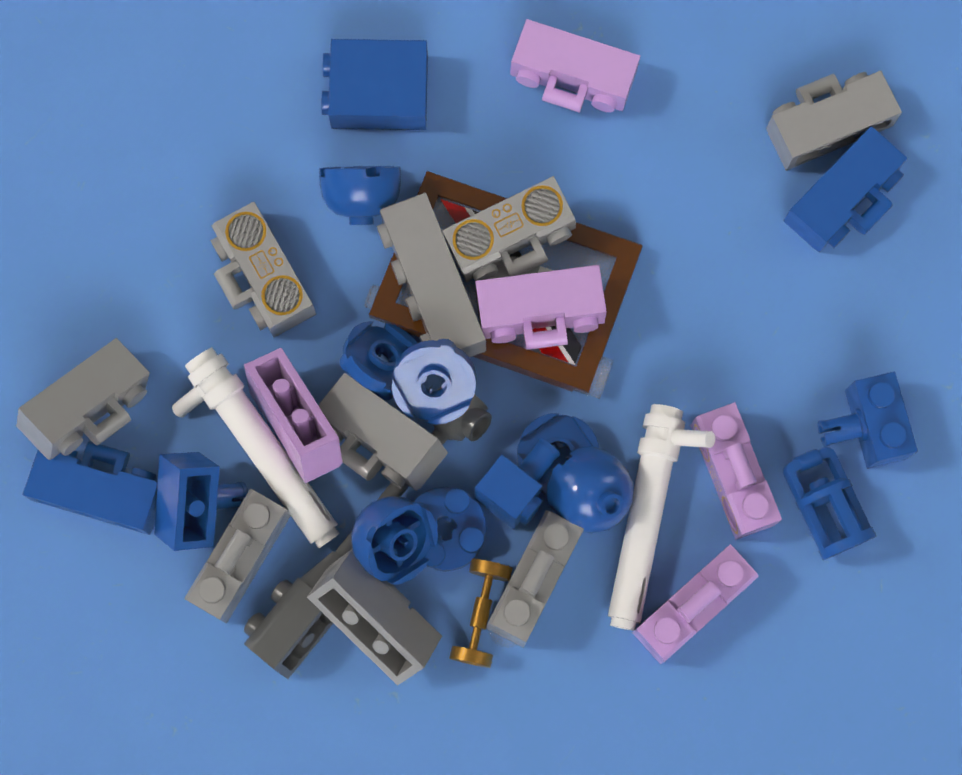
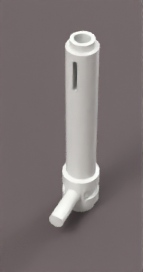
M212 347L205 350L185 365L190 373L188 379L194 388L172 405L174 414L182 418L203 401H205L210 410L215 409L283 506L288 510L310 544L315 542L318 548L322 547L339 535L335 528L338 525L310 484L303 481L283 446L244 393V384L237 374L232 375L227 369L229 363L222 353L217 355Z
M653 404L651 405L650 413L645 414L643 428L646 429L645 437L640 438L637 453L641 457L633 491V502L629 510L608 611V617L611 618L610 626L634 631L636 623H641L673 462L678 461L680 447L711 448L715 444V434L712 431L684 430L683 411L675 407Z

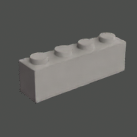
M423 193L380 209L383 224L376 227L384 248L392 247L397 260L391 262L398 284L407 283L411 293V297L405 299L414 322L421 319L426 334L420 335L421 342L449 339L455 343L457 348L463 350L468 357L485 352L486 339L427 194Z

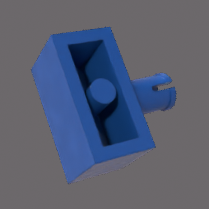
M895 371L855 380L845 390L851 414L829 420H820L817 423L818 433H825L824 437L820 438L824 447L858 438L867 469L906 460L918 452Z
M540 438L519 466L501 454L475 486V500L513 530L520 522L527 526L540 510V505L543 502L539 498L542 485L538 481L553 462L560 457V452L546 440Z
M200 452L159 455L154 535L174 551L214 547L216 510L239 508L243 502L239 497H246L248 493L244 482L218 484L220 466Z

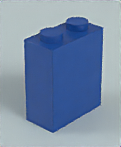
M331 39L330 53H323V77H329V91H322L321 98L322 115L329 116L331 129L426 130L427 40Z

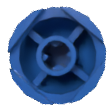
M400 166L344 167V169H341V167L319 168L321 195L325 204L336 215L349 217V225L374 224L373 216L381 215L380 209L396 204L401 186Z
M593 446L578 448L569 453L573 457L569 458L563 465L558 463L553 469L547 485V501L556 515L584 528L583 532L591 534L610 530L619 524L630 510L633 502V481L628 469L611 453Z
M394 496L378 499L365 507L354 522L351 533L353 554L364 570L378 580L387 581L394 585L412 580L425 569L430 561L425 558L430 545L436 548L438 541L437 523L432 513L410 499Z

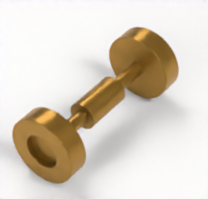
M471 560L469 572L485 577L481 596L475 599L470 621L473 632L469 648L452 646L449 659L491 668L493 655L477 651L481 630H486L492 605V600L489 599L493 579L510 581L513 568L487 560Z

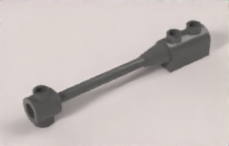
M474 394L469 408L462 416L445 424H433L434 430L431 434L437 437L442 445L447 440L463 441L465 437L470 441H476L487 431L492 416L487 412L488 407ZM390 483L378 499L389 496L401 497L409 485L405 483L400 489L393 483ZM352 531L335 552L332 551L301 578H297L293 584L288 580L280 582L271 594V599L276 605L266 617L262 613L253 615L244 627L245 634L249 636L244 645L287 679L290 678L333 624L307 596L324 571L352 549Z

